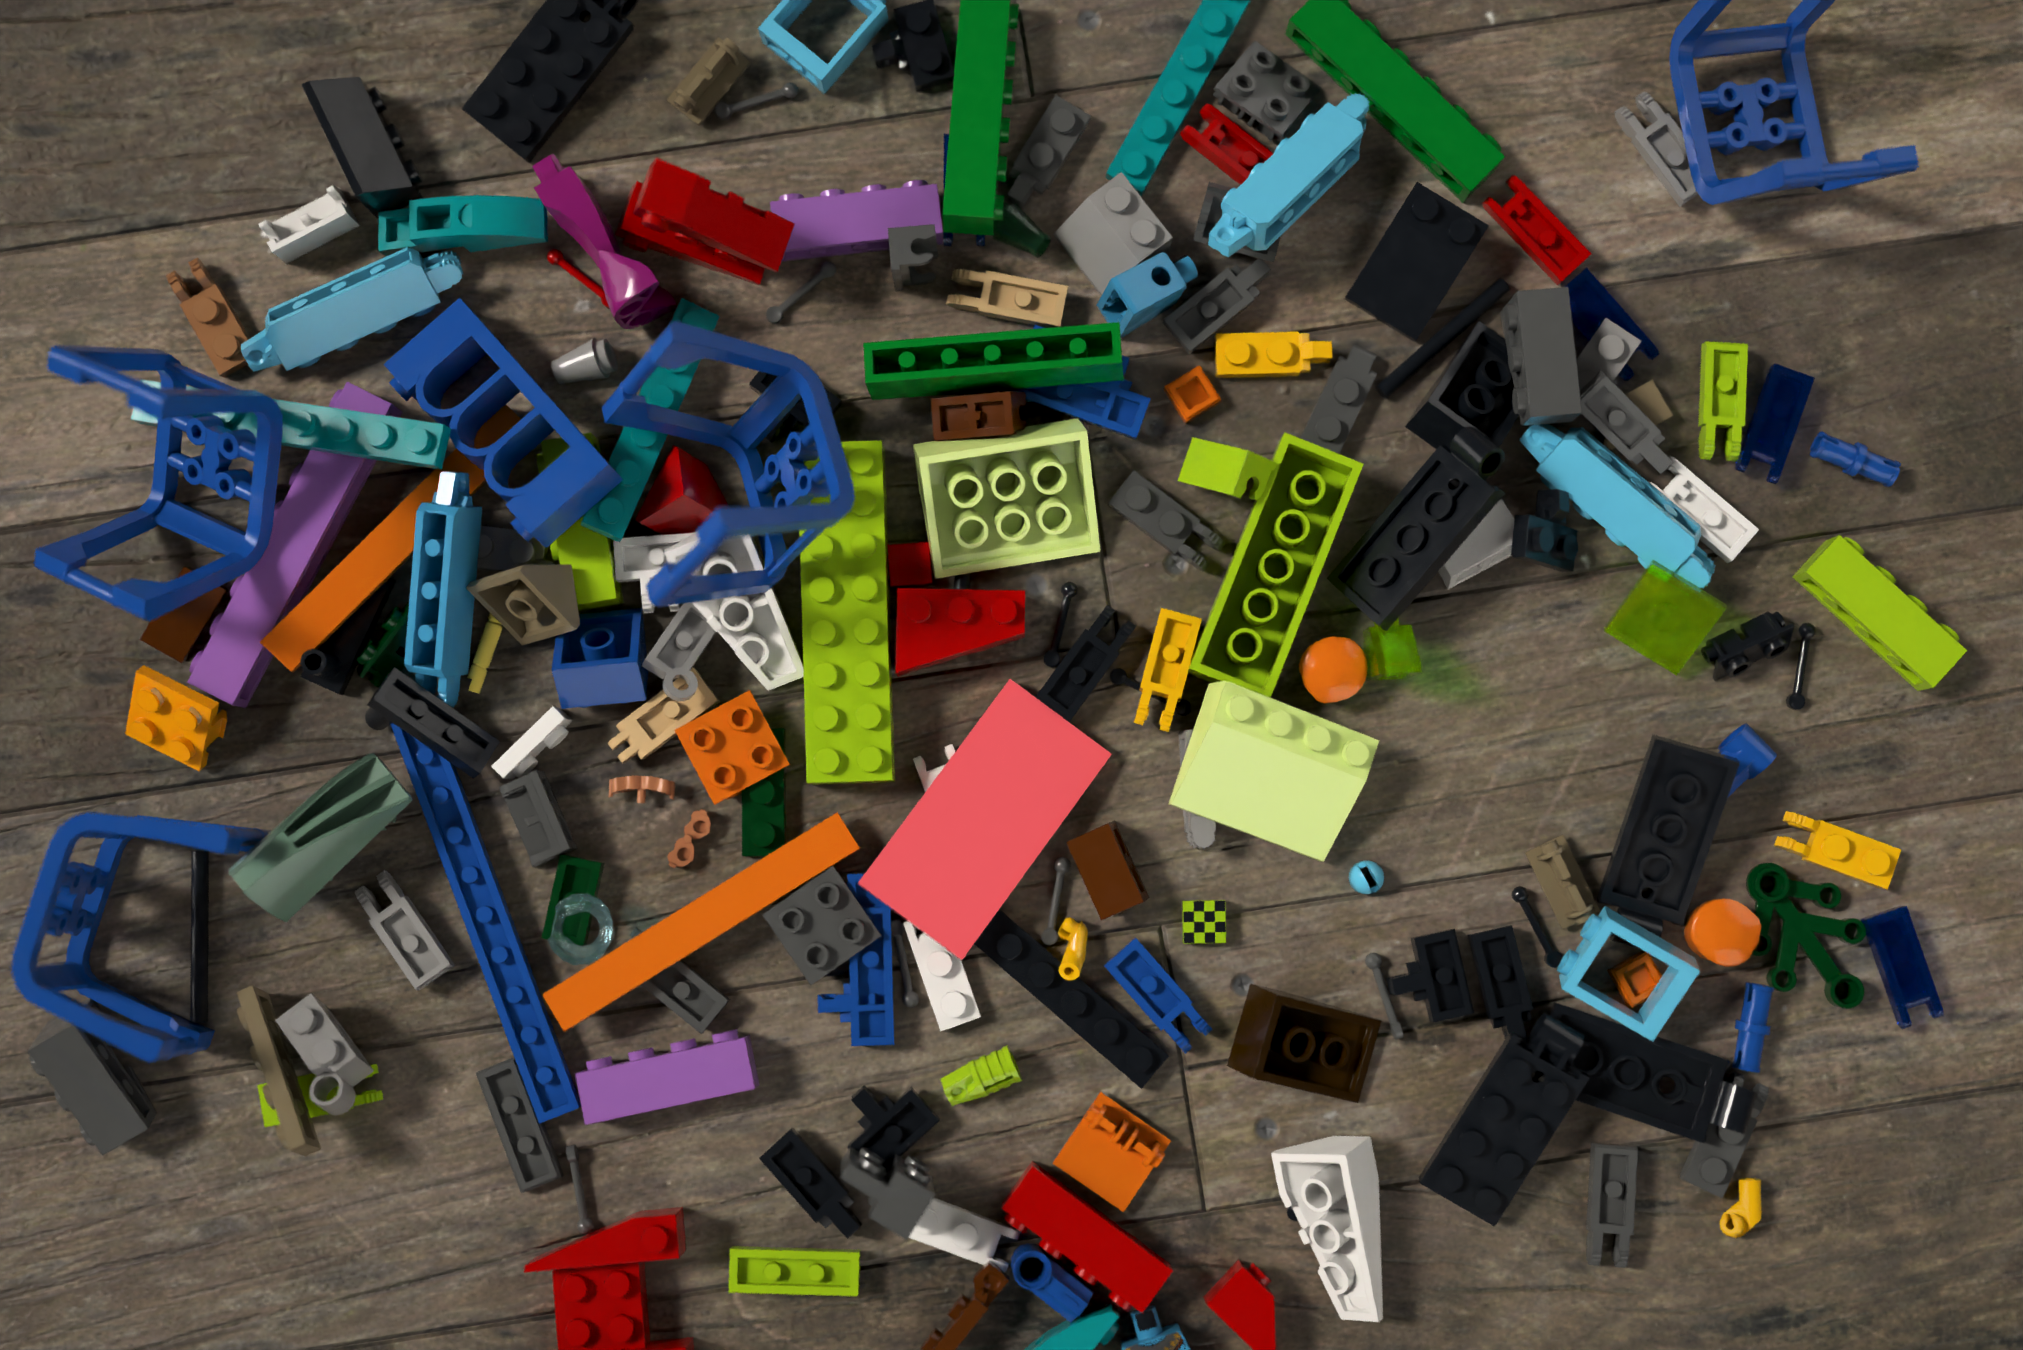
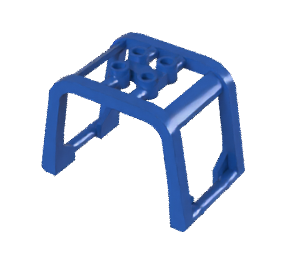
M1698 0L1675 29L1669 57L1671 78L1691 177L1697 193L1708 204H1725L1773 191L1813 186L1822 191L1840 190L1917 170L1918 156L1915 145L1876 149L1863 155V160L1831 164L1828 162L1805 55V40L1811 25L1835 0H1803L1788 16L1786 23L1713 31L1705 30L1732 0ZM1781 50L1785 83H1776L1771 78H1762L1754 84L1737 85L1733 82H1724L1712 91L1699 92L1693 59ZM1790 99L1794 122L1784 123L1779 118H1770L1762 122L1764 108L1776 100ZM1708 108L1715 115H1723L1735 108V122L1729 124L1721 131L1707 132L1702 109ZM1798 139L1802 158L1779 161L1746 177L1721 180L1717 178L1711 149L1716 148L1723 155H1731L1748 146H1755L1761 151H1767L1781 144L1784 140Z
M673 321L655 343L650 346L646 354L602 406L604 421L607 424L655 431L722 447L735 458L750 507H718L698 528L699 542L679 563H666L646 584L650 602L655 606L662 607L765 593L784 577L788 565L826 527L835 525L851 510L855 499L853 482L826 391L820 378L810 366L792 354ZM701 358L718 360L778 376L733 427L646 403L644 396L637 395V391L657 367L675 370ZM802 398L810 424L802 432H791L787 437L786 444L776 455L768 456L763 467L756 447ZM820 458V462L813 469H807L803 461H814ZM777 483H782L786 491L778 493L774 504L770 490ZM830 494V503L811 505L810 501L814 497H827ZM806 530L787 550L782 532ZM758 535L764 556V570L692 576L718 550L719 546L726 539Z
M53 346L48 354V371L78 384L101 383L128 395V406L158 418L153 484L146 502L139 509L84 533L35 549V567L64 581L68 585L77 587L112 604L116 608L123 609L148 622L250 571L263 556L269 544L273 527L283 434L282 413L277 402L255 390H239L182 366L176 358L158 349ZM119 371H158L161 379V389ZM186 384L197 389H186ZM217 413H255L257 417V435L255 437L248 429L229 430L224 427L222 420L216 415H205L196 418L192 416ZM183 431L187 433L189 440L193 444L199 446L205 444V448L200 456L191 458L181 453ZM243 457L254 462L252 477L245 469L228 470L232 459ZM179 471L183 472L185 479L190 484H203L216 490L223 499L240 497L249 501L246 532L175 501ZM157 525L226 555L165 583L129 579L111 585L79 569L86 565L87 559L151 530Z
M87 812L71 817L57 829L49 843L13 952L11 971L16 988L27 1001L146 1062L167 1060L172 1057L190 1055L207 1050L211 1045L215 1030L161 1010L98 980L92 973L89 964L90 951L123 850L132 838L136 836L164 840L222 854H238L239 850L248 852L271 830L141 815L129 817ZM80 838H105L101 844L94 866L74 861L69 864L72 851ZM63 933L72 935L67 948L66 962L37 964L45 934L60 937ZM77 989L80 994L143 1026L132 1025L108 1016L58 991Z

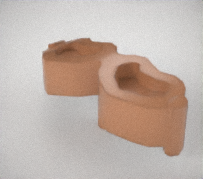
M652 776L618 777L609 780L608 798L613 797V794L637 791V803H645L647 790L669 795L670 799L674 800L675 782Z
M705 809L692 813L691 821L684 827L685 836L676 841L674 850L667 855L671 868L683 867L692 862L695 857V846L692 840L703 838L710 833L711 819Z

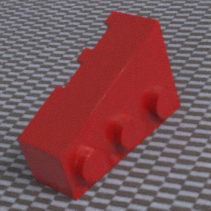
M897 588L895 667L897 677L1025 638V590Z

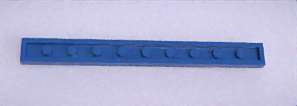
M392 723L390 724L538 1122L540 1124L581 1107L579 1095L455 765Z

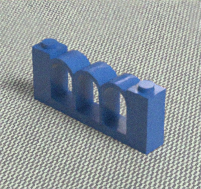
M458 298L384 363V366L394 376L389 382L390 385L405 401L413 397L418 401L420 407L437 423L445 424L451 428L450 438L455 448L474 465L484 470V477L489 487L507 502L505 506L516 517L510 522L511 525L527 542L534 537L547 548L623 480L461 298ZM488 354L500 369L462 403L453 408L441 409L443 394L449 386L484 355ZM521 391L535 408L495 443L485 448L476 449L474 447V440L477 431ZM554 430L570 446L530 483L520 488H509L508 479L514 466Z

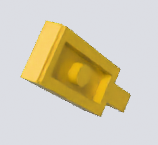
M1257 332L1215 334L1216 378L1299 376L1300 373L1311 371L1310 364L1330 363L1332 359V341H1310L1309 333Z

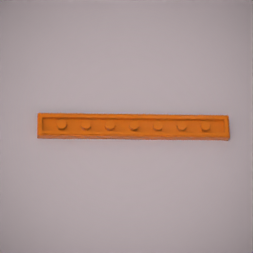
M504 405L477 431L474 447L480 449L495 443L516 425L521 418L507 405ZM455 449L444 460L442 470L435 469L260 643L287 669L294 673L301 666V657L307 650L318 649L413 555L416 511L422 502H432L434 492L438 491L440 472L456 471L469 473V496H472L486 482L484 470L478 468L459 450Z
M837 812L543 993L542 996L565 1032L810 881L831 866L860 850Z

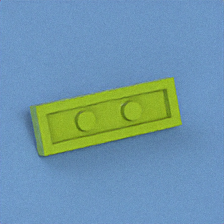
M732 1246L729 1259L728 1293L858 1296L861 1250Z

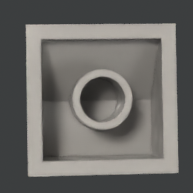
M1122 172L1087 197L1054 233L1055 238L1101 296L1110 279L1161 252H1169L1173 239Z

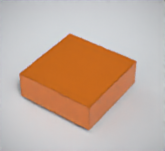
M1200 365L1167 384L1163 389L1185 424L1222 401Z
M1641 951L1607 970L1626 1006L1631 1009L1647 1000L1662 977L1651 955L1645 951Z

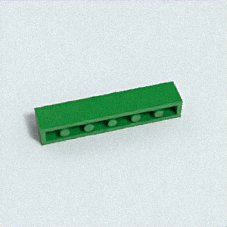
M960 0L942 213L943 232L994 236L995 220L1003 221L1004 195H997L998 181L1006 182L1007 156H1000L1001 143H1009L1010 118L1003 117V106L1012 105L1013 79H1006V68L1015 67L1016 41H1009V29L1018 28L1019 4L1011 3V0Z
M1308 0L1289 19L1285 35L1349 96L1355 93L1365 95L1369 101L1367 113L1462 203L1498 168L1505 158V155L1500 152L1501 147L1499 143L1489 134H1481L1471 124V119L1464 109L1458 105L1452 106L1440 95L1441 90L1438 85L1429 77H1421L1411 67L1409 58L1398 48L1392 49L1381 39L1379 30L1372 22L1366 19L1362 21L1351 10L1348 0Z
M1119 322L863 343L865 384L872 400L1124 380Z

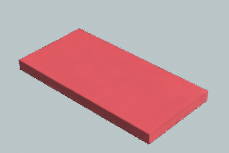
M1009 679L860 879L858 885L960 961L963 960L1112 754L1012 679Z

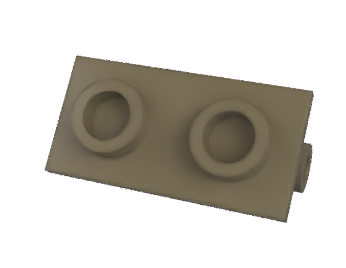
M718 37L668 97L667 102L700 126L751 62L737 52L739 48L733 41L728 38L723 41Z
M1563 834L1524 852L1562 930L1576 923L1578 925L1583 924L1592 914L1601 912Z

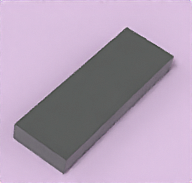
M513 1057L476 1072L520 1192L524 1193L564 1176L544 1122L540 1124L538 1122L515 1058Z

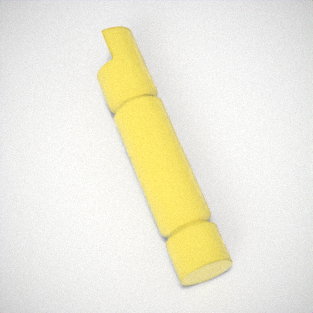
M491 613L473 659L474 665L471 666L467 678L472 679L468 690L480 694L487 674L486 668L490 666L503 629L502 624Z

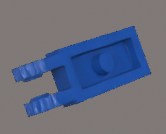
M1136 937L1103 965L1161 1031L1164 1029L1185 1054L1193 1047L1190 1045L1189 1039L1171 1023L1178 1015L1184 1011L1191 1019V1024L1199 1033H1203L1205 1036L1212 1031V1028L1192 1007L1191 1004L1193 1002Z

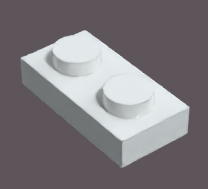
M552 706L491 767L504 779L512 780L516 776L520 778L527 775L538 764L535 757L546 746L549 749H553L568 735L569 731L566 727L572 720L562 709Z

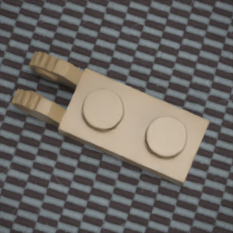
M965 269L953 270L952 281L961 285L983 288L981 298L962 294H949L947 306L968 312H978V315L1046 328L1061 327L1068 286L987 270L986 273Z

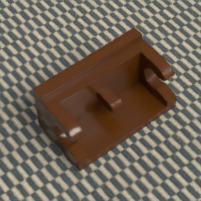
M1007 391L931 398L934 441L1016 434V430H1024L1026 421L1020 420L1019 407L1026 404V393Z
M184 566L177 578L195 569ZM221 585L150 621L139 640L180 663H184L213 612L227 593V588Z
M1115 820L1066 842L1101 920L1150 898Z

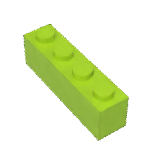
M591 432L584 433L583 435L600 453L599 440ZM562 437L541 442L543 453L537 454L539 474L570 448ZM583 515L550 544L552 558L554 561L559 560L560 565H572L578 611L624 603L621 582H617L615 576L613 539L581 526Z
M1841 535L1825 540L1792 577L1917 691L1934 688L1968 651L1958 642L1960 638L1957 633L1947 625L1938 624L1926 613L1928 611L1926 605L1915 596L1906 595L1895 585L1896 580L1894 576L1886 569L1870 563L1863 556L1864 550L1854 540L1848 537L1843 538Z

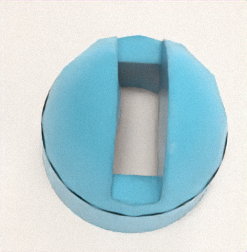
M1359 861L1352 866L1349 872V882L1356 892L1360 894H1373L1382 887L1384 872L1373 861ZM1364 867L1368 868L1376 884L1371 888L1360 870Z

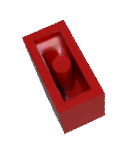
M1238 1259L1203 1298L1206 1305L1253 1350H1276L1274 1296L1267 1287L1271 1279L1253 1262L1247 1268Z

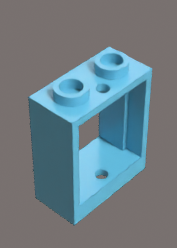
M782 0L758 27V31L764 45L825 94L888 22L886 0H848L868 18L828 64L787 31L812 0Z
M1604 906L1598 916L1592 914L1585 922L1580 933L1583 939L1575 951L1569 949L1561 959L1557 969L1560 973L1561 989L1653 1042L1699 974V966L1695 957ZM1611 933L1616 934L1669 965L1638 1013L1581 981V978Z

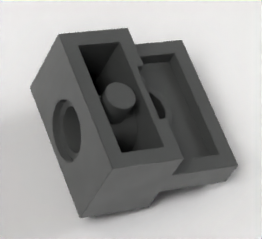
M849 1147L841 1160L840 1179L869 1196L868 1204L872 1206L869 1210V1218L907 1240L935 1196L933 1177L928 1174L930 1168L911 1155H908L905 1160L896 1154L886 1169L882 1166L884 1160L871 1150L862 1147L859 1152Z

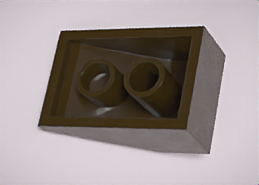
M1250 983L1227 1066L1252 1079L1358 1103L1382 1021L1301 996Z

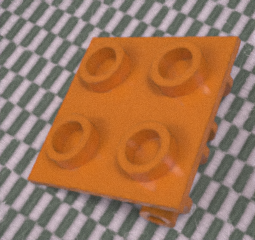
M750 690L674 730L714 805L725 799L734 798L742 793V790L790 765Z
M1100 1092L1052 1164L1124 1213L1154 1167L1157 1168L1165 1156L1164 1151L1171 1140Z

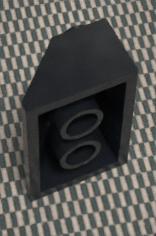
M360 77L313 80L301 84L355 197L377 219H379V212L402 209L409 205V200L423 199L417 187L423 180L413 161L410 159L405 162L399 148L405 146V143L395 124L387 125L382 112L388 109L376 86L369 89Z

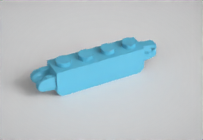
M1361 93L1350 94V96H1347V99H1343L1336 107L1327 102L1316 114H1309L1301 124L1300 129L1291 138H1284L1278 144L1271 157L1264 163L1260 162L1255 165L1248 178L1238 188L1234 187L1226 193L1221 202L1222 217L1209 233L1208 245L1226 257H1230L1245 245L1253 251L1267 250L1359 160L1361 138L1366 129L1367 121L1364 115L1369 110L1368 98L1365 95H1361Z
M406 247L268 309L265 318V329L242 343L241 353L253 372L283 364L286 371L295 367H309L315 364L324 354L335 349L338 351L347 350L356 345L359 339L373 332L376 334L385 333L394 328L397 322L411 315L415 317L423 316L432 311L436 304L441 302L439 293L451 288L452 285H456L458 282L460 283V279H463L460 258L456 252L453 253L452 250L448 251L446 249V251H442L440 254L435 253L423 259L418 250Z
M1550 424L1529 426L1519 441L1540 463L1536 471L1541 475L1542 482L1549 489H1560L1569 492V499L1573 501L1575 510L1586 519L1596 520L1605 528V533L1610 540L1621 547L1627 546L1638 556L1640 564L1653 574L1659 573L1666 580L1674 573L1684 583H1689V587L1692 586L1693 589L1698 588L1699 590L1708 586L1716 565L1713 564L1714 561L1711 560V557H1707V553L1697 546L1701 538V529L1695 520L1583 427L1570 428L1564 434Z

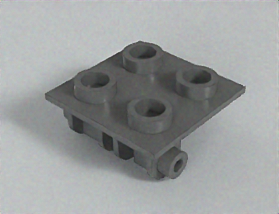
M1254 41L1213 89L1215 90L1213 96L1219 99L1218 105H1223L1234 114L1241 109L1237 117L1238 119L1242 120L1246 114H1249L1251 116L1247 124L1249 127H1252L1258 121L1256 130L1268 137L1269 141L1275 139L1280 143L1289 132V127L1317 95L1321 87Z
M831 866L762 914L810 985L829 974L881 937V934L834 866Z

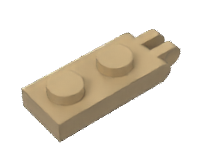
M692 667L691 671L698 680V687L695 694L689 700L675 701L669 698L663 689L616 725L620 733L607 744L612 750H615L626 741L629 743L630 746L618 755L622 764L629 761L635 755H638L641 760L645 759L676 736L675 729L704 715L720 702L694 667ZM678 678L673 682L674 687L678 690L688 688L687 682L682 678Z

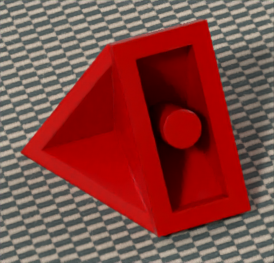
M673 445L635 521L660 535L695 533L718 507H729L707 464Z

